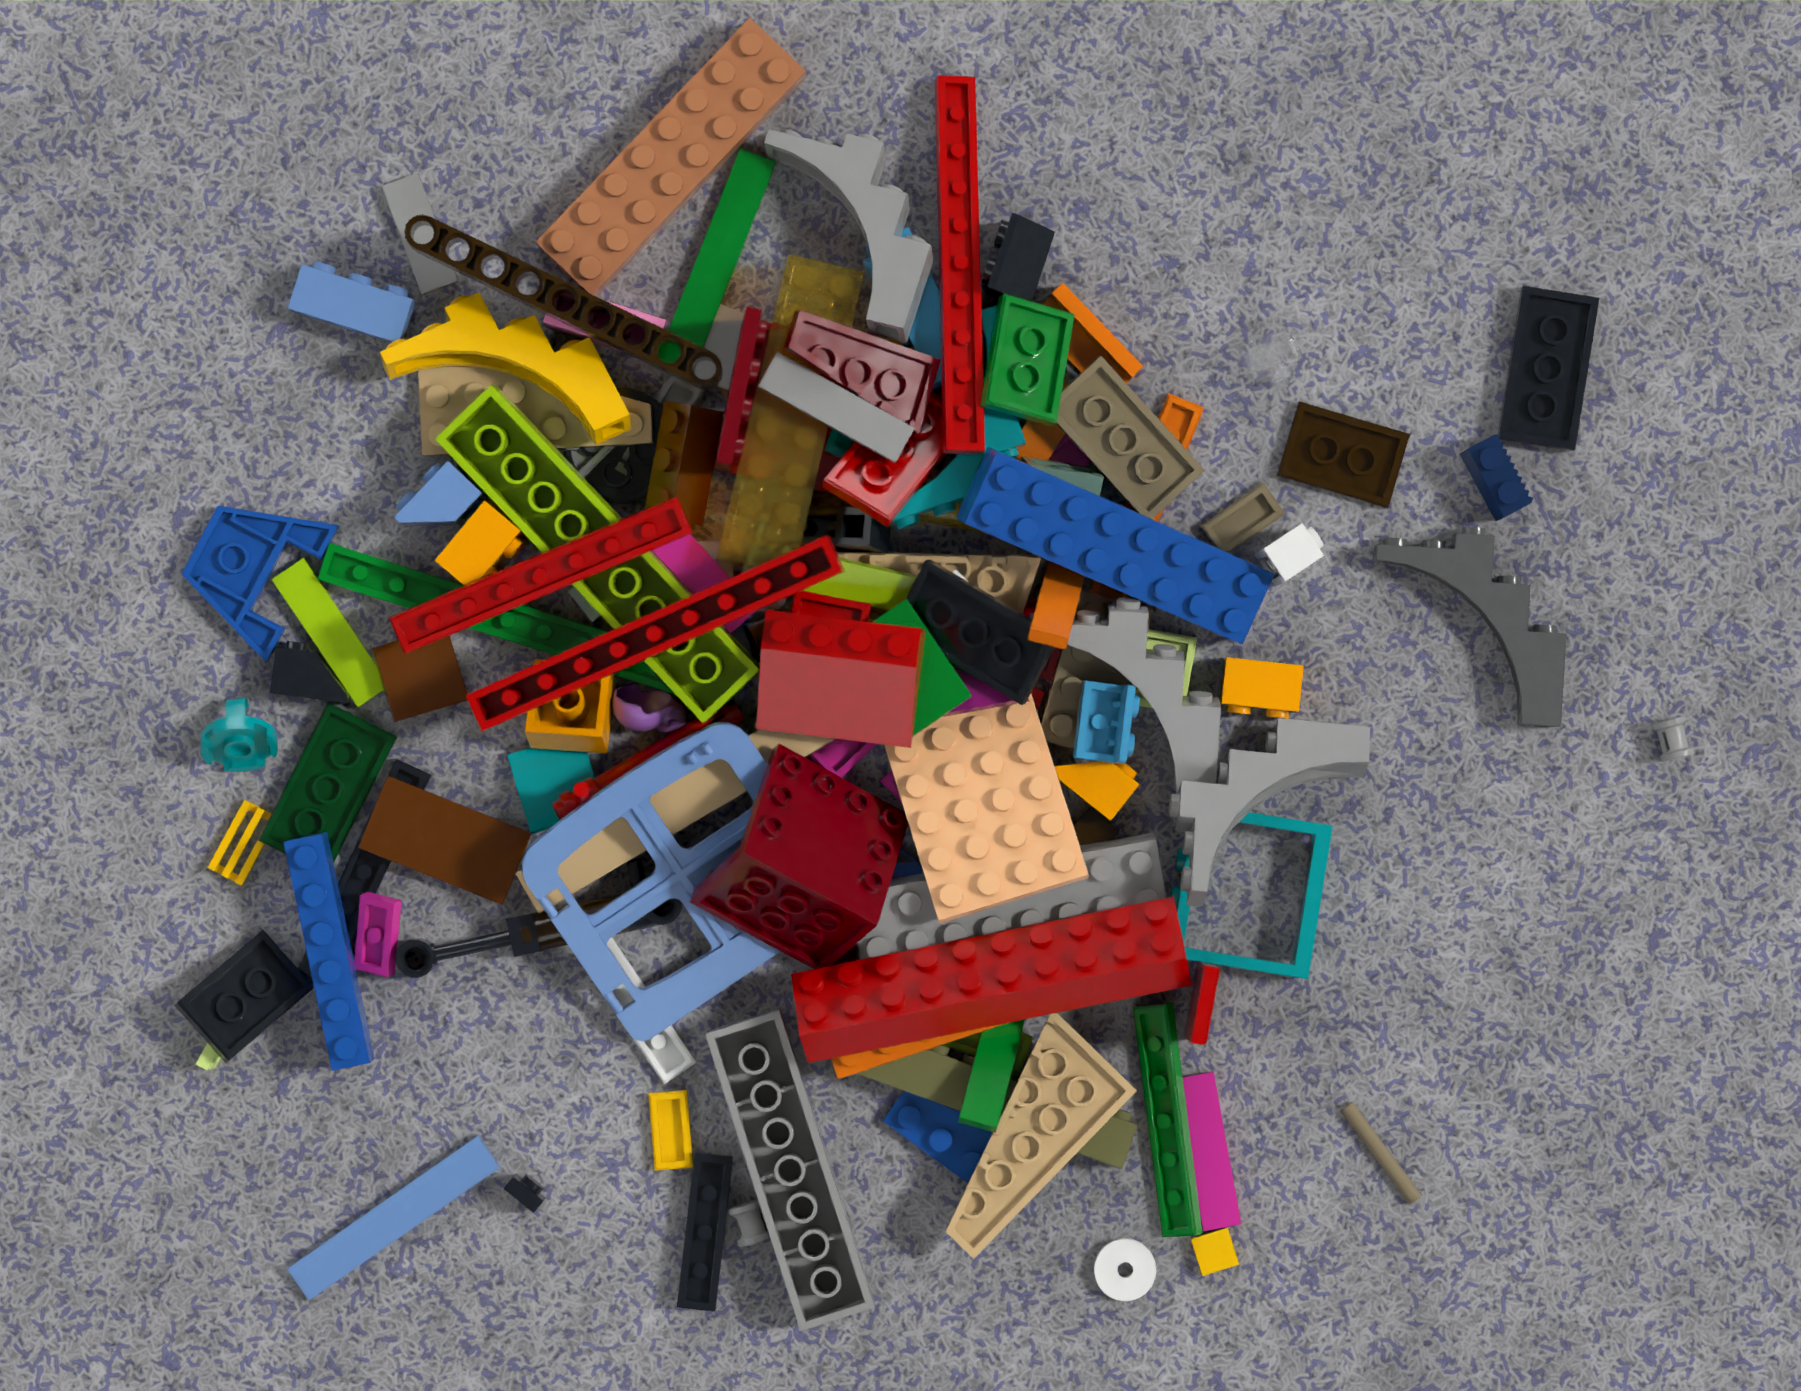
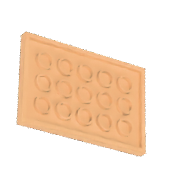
M1031 694L1029 701L1023 705L1017 703L942 717L915 735L912 739L911 748L884 745L939 924L1089 878Z

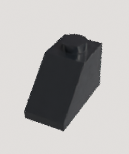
M287 641L286 648L275 647L269 693L351 703V696L318 652L309 651V643Z

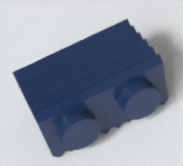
M1493 435L1459 453L1495 521L1501 520L1531 504L1533 497L1528 496L1529 490H1525L1526 484L1521 483L1522 477L1517 476L1519 470L1513 469L1515 463L1510 462L1511 456L1506 455L1507 449L1503 448L1504 443L1499 441V435Z

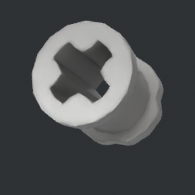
M1685 716L1652 724V729L1658 733L1663 752L1660 756L1661 762L1695 753L1694 749L1689 747L1683 726L1686 722Z
M758 1200L740 1204L727 1210L729 1216H733L740 1237L737 1241L739 1247L770 1238L769 1232L764 1226Z

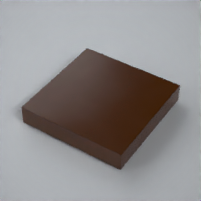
M450 636L407 654H404L398 640L371 649L394 723L468 701L466 698L468 694Z

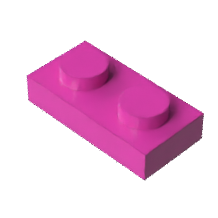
M371 892L360 895L354 959L357 970L384 977L395 974L402 900Z

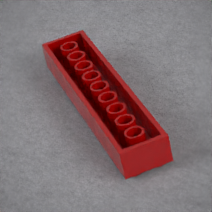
M1174 896L791 974L799 1036L808 1063L1192 986Z

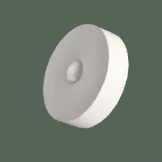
M1119 1238L1110 1241L1098 1252L1094 1262V1276L1098 1286L1107 1296L1119 1301H1132L1142 1297L1152 1287L1156 1277V1264L1153 1255L1144 1244L1130 1238ZM1124 1262L1132 1266L1131 1274L1126 1277L1118 1274V1266Z

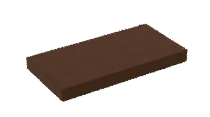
M387 775L358 848L503 905L532 833Z

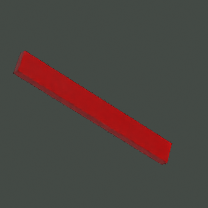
M675 496L390 616L389 621L404 654H407L693 533V530L678 496Z

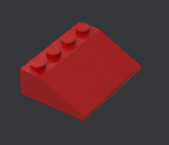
M766 610L761 644L756 729L911 748L926 631L922 628Z

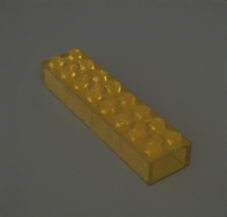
M788 254L744 435L745 441L742 456L737 465L716 554V561L752 569L800 548L828 426L758 388L777 352L838 385L784 349V345L796 310H802L851 328L864 272Z

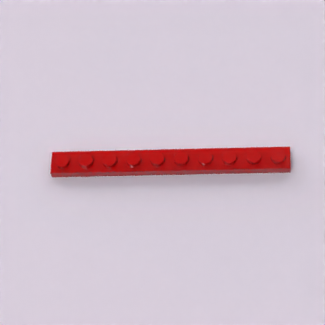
M937 75L934 84L943 453L982 455L985 451L984 407L980 406L983 392L976 81L975 77Z

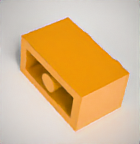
M1225 657L1220 704L1228 705L1227 712L1250 715L1252 707L1266 709V717L1289 719V712H1299L1304 666Z

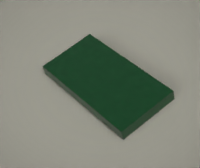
M328 702L258 841L286 854L284 841L327 832L334 863L398 736Z

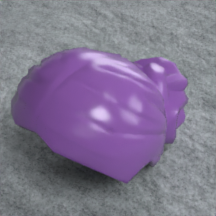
M635 682L620 686L614 690L612 697L613 713L618 721L630 730L644 732L657 728L659 732L668 735L687 723V710L679 702L674 701L673 697L666 691H642L638 689Z

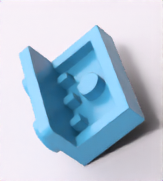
M1082 681L1073 758L1126 764L1127 757H1131L1134 751L1135 736L1130 733L1132 718H1136L1138 715L1140 703L1139 695H1135V686Z

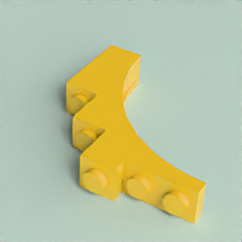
M480 292L471 296H459L449 306L444 307L446 323L431 324L423 329L421 334L408 340L398 339L393 341L385 350L380 352L383 368L389 380L418 370L444 366H471L506 372L531 382L561 401L581 421L596 445L631 430L630 414L590 337L582 341H569L559 351L554 353L535 315L527 318H515L508 322L503 329L499 330Z

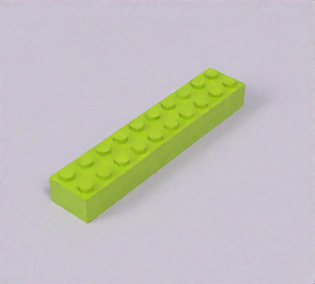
M490 385L435 438L541 552H545L622 519L498 386ZM649 551L572 584L614 629L693 595L653 551ZM723 626L644 660L702 723L707 722L760 672V664Z

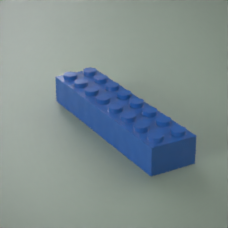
M987 447L956 516L958 520L1242 645L1274 577V573L990 447Z

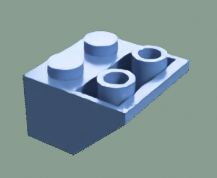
M447 461L444 465H441L438 462L422 478L426 484L417 493L411 490L396 505L399 512L394 518L405 526L462 525L488 496L454 464Z

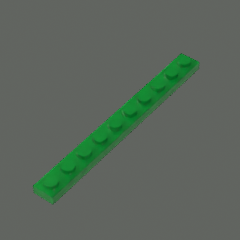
M330 542L318 576V580L408 609L463 586ZM525 605L469 627L470 629L554 656L608 633ZM645 661L614 674L675 694Z

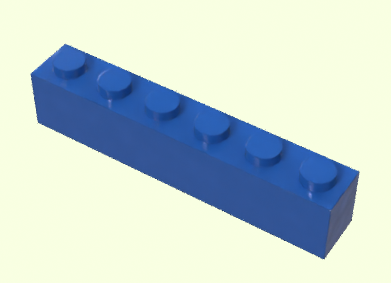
M323 832L284 841L331 1069L334 1071L371 1063L375 1057L328 834Z

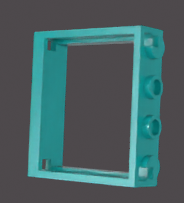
M1249 812L1240 823L1313 834L1292 964L1184 947L1187 960L1308 979L1333 826ZM1178 848L1175 871L1182 872L1183 867L1189 868V855L1183 854V848ZM1180 879L1179 887L1172 886L1170 897L1174 896L1184 943L1190 905H1187V891H1181Z

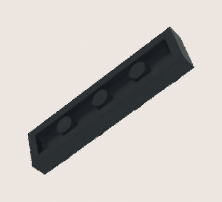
M703 1152L694 1153L677 1307L716 1311L734 1156Z

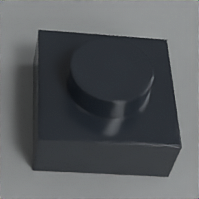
M515 1174L504 1188V1190L533 1213L546 1199L541 1194V1191L544 1189L543 1186L528 1174H525L523 1178Z

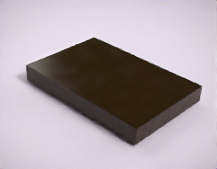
M1299 401L1277 476L1389 508L1410 434Z

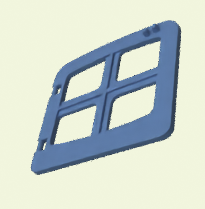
M728 722L712 723L625 773L583 802L528 846L522 858L521 872L527 886L629 1035L638 1041H647L781 952L689 903L693 890L705 880L707 874L725 862L740 848L753 806L694 847L683 848L674 839L650 802V797L685 775L717 759H723L729 763L753 799L754 806L767 764L749 736L739 726ZM623 817L628 821L653 858L655 870L645 880L597 912L586 914L558 874L559 865L581 845L617 818ZM556 888L559 889L568 902V905L558 912L546 896ZM678 899L684 904L709 941L710 950L669 976L644 988H639L631 982L609 950L607 942L611 937L666 900ZM622 984H624L634 999L624 1007H622L612 992Z

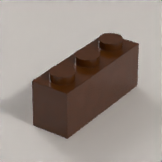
M664 401L645 509L678 496L691 525L703 526L724 412L690 404Z

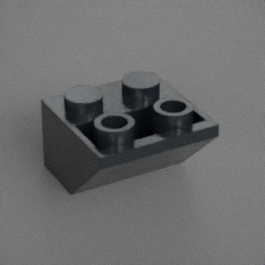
M1015 213L1011 214L1009 222L1001 220L994 241V247L1000 248L997 259L989 257L981 283L988 285L986 294L999 298L1002 294H1008L1032 301L1055 231Z

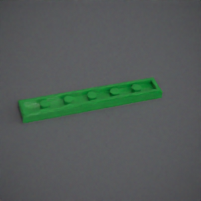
M740 148L669 327V332L704 347L776 166L775 161ZM666 344L661 348L659 358L664 362L672 363L680 357L681 350L676 344Z
M1173 1003L1133 1007L1162 1238L1196 1236L1203 1232Z

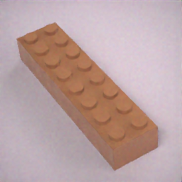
M749 18L536 241V244L580 287L598 297L807 78L806 70Z

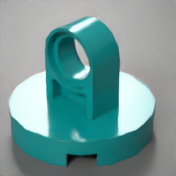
M247 697L227 699L226 717L208 724L201 732L200 755L207 764L212 766V761L224 764V771L248 772L266 766L267 758L270 756L275 758L277 756L278 737L276 730L271 724L262 719L246 716L245 708H249Z

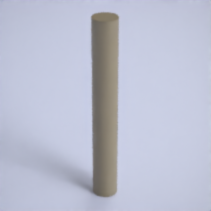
M1351 1102L1341 1109V1113L1407 1202L1411 1204L1422 1196L1355 1104Z

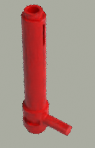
M734 701L729 704L726 703L707 722L702 723L696 718L596 778L588 777L575 784L572 792L569 790L564 791L558 795L559 799L551 804L558 819L561 820L610 783L683 738L716 722H728L740 727L739 724L745 721Z

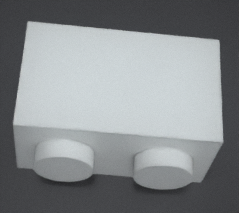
M1302 523L1256 553L1255 557L1263 568L1274 573L1272 582L1276 587L1323 557L1324 554L1320 548L1324 544L1312 527L1306 529Z

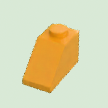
M1096 761L1054 766L1058 780L1090 806L1094 807L1109 821L1112 820L1140 785L1133 779L1137 772L1127 764Z

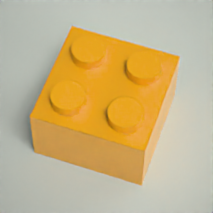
M484 500L435 561L463 585H466L502 570L499 568L507 558L515 559L526 547L528 541L524 538L526 535L494 501Z
M534 659L533 665L538 664L544 660ZM614 674L527 712L525 734L530 748L607 753L613 710L612 697L616 686Z

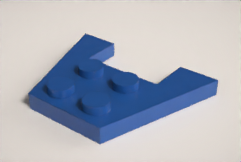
M217 506L182 575L265 662H269L286 628L252 611L287 543L322 560L326 554L329 542H332L340 526Z

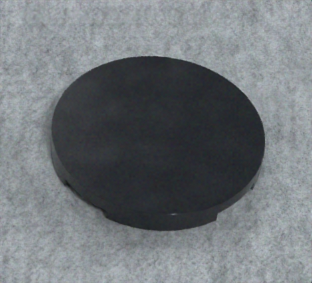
M616 388L620 396L652 405L654 444L616 446L585 479L606 502L628 504L647 498L663 405L644 392L629 388ZM629 446L630 456L626 461L622 456ZM584 447L580 448L588 456L594 457L598 453L589 452ZM563 451L564 457L576 469L571 451ZM619 461L627 469V476L615 469Z

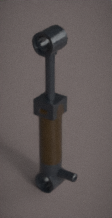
M641 859L630 860L626 863L631 888L645 880ZM622 894L578 904L586 914H593ZM672 899L674 908L669 915L661 916L652 910L617 934L671 923L680 915L683 903L678 899ZM565 906L559 907V908H555V909H556L557 912H558L559 910H561V909L564 908ZM545 911L541 913L534 912L507 918L508 930L437 946L423 938L411 939L404 942L398 948L396 964L404 975L411 978H419L430 973L438 965V961L506 946H512L513 955L517 957L568 944ZM412 947H419L426 953L427 961L422 968H414L407 961L408 951Z

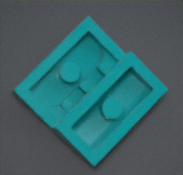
M527 748L507 755L532 834L550 829L560 821L551 805L559 799V794L566 790L572 792L575 784L588 777L596 778L588 752Z

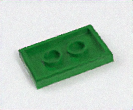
M1008 294L999 296L980 406L1051 427L1055 425L1058 418L1075 314Z
M907 599L873 621V623L922 628L926 631L913 737L973 697Z

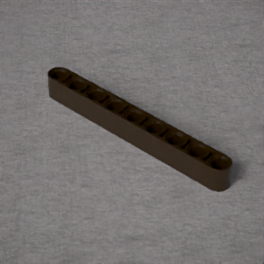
M416 215L405 226V238L411 248L418 254L697 388L704 390L712 389L722 380L723 368L718 356L699 345L430 216ZM425 225L433 228L434 235L430 242L419 244L414 241V233L417 228ZM459 242L466 243L469 246V253L465 259L454 261L449 258V250L452 245ZM493 259L501 260L504 263V271L496 278L484 275V266ZM527 276L536 277L540 283L538 290L531 295H525L519 291L520 281ZM561 293H569L575 298L574 306L569 311L560 312L554 308V300ZM596 310H604L610 314V321L606 327L596 329L589 325L590 315ZM631 327H640L645 331L644 341L637 346L628 345L624 341V334ZM666 344H676L681 350L680 357L672 363L662 361L659 358L660 349ZM704 360L711 361L716 366L715 374L707 380L699 379L694 374L695 366Z

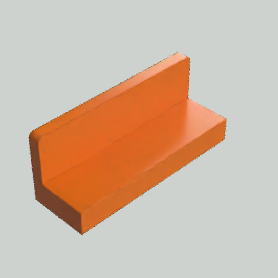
M1064 283L1057 287L1042 304L1075 314L1067 359L1080 373L1099 356L1106 360L1126 384L1143 368V365Z

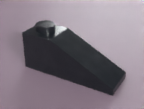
M772 505L766 522L764 543L800 548L824 536H830L836 551L888 553L891 526L886 527L856 507ZM793 515L799 516L794 522L795 530L789 529Z

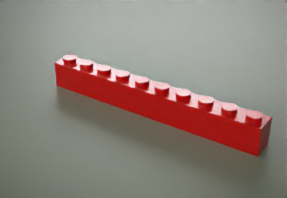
M824 536L466 695V698L481 731L488 730L845 572L830 536Z

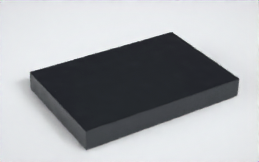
M262 930L174 1006L225 1063H228L313 990L314 986L269 935Z

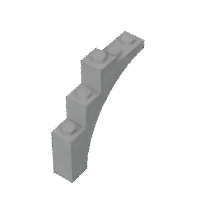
M768 129L764 140L768 159L793 167L821 183L843 203L859 225L872 259V294L866 317L869 334L907 343L934 259L931 244H928L924 239L914 235H906L905 238L901 237L910 211L907 193L890 184L878 186L887 160L884 143L868 134H859L858 136L846 134L843 146L839 147L838 144L828 139L819 138L815 141L803 138L792 130L782 129L779 132Z
M1120 597L1117 598V602H1108L1107 617H1101L1100 612L1078 611L1077 615L1074 616L1067 645L1087 651L1115 667L1140 690L1155 710L1169 740L1174 760L1176 794H1178L1182 780L1216 784L1221 714L1220 700L1218 697H1213L1212 693L1205 691H1193L1189 693V696H1183L1185 659L1183 651L1177 650L1176 646L1157 644L1153 646V649H1146L1148 629L1147 604L1140 603V600L1137 598ZM1030 613L1029 618L1033 619L1035 613Z
M1278 718L1274 731L1267 732L1265 752L1229 750L1226 763H1219L1217 784L1182 780L1178 794H1171L1169 817H1176L1175 831L1184 832L1183 854L1189 855V868L1183 867L1181 875V891H1187V905L1203 906L1208 890L1211 866L1217 851L1231 830L1253 808L1275 794L1302 783L1328 778H1363L1369 764L1370 727Z

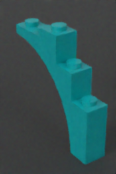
M997 306L981 311L983 386ZM984 407L985 451L987 447H990L1013 458L1019 456L1018 450L1026 444L1017 417ZM984 453L982 455L957 454L938 477L913 494L889 526L896 524L898 530L920 523L918 516L932 511L935 517H939L957 510L955 504L960 503V506L962 505Z

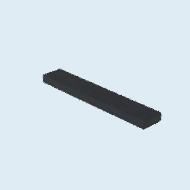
M399 759L395 760L389 773L391 777L424 790L432 776ZM373 809L338 882L351 947L357 937L360 895L366 892L377 894L392 862L358 848ZM306 951L298 969L311 975Z

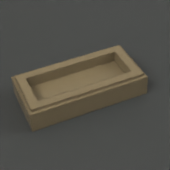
M1263 482L1204 523L1200 528L1213 546L1230 553L1284 516L1285 512Z

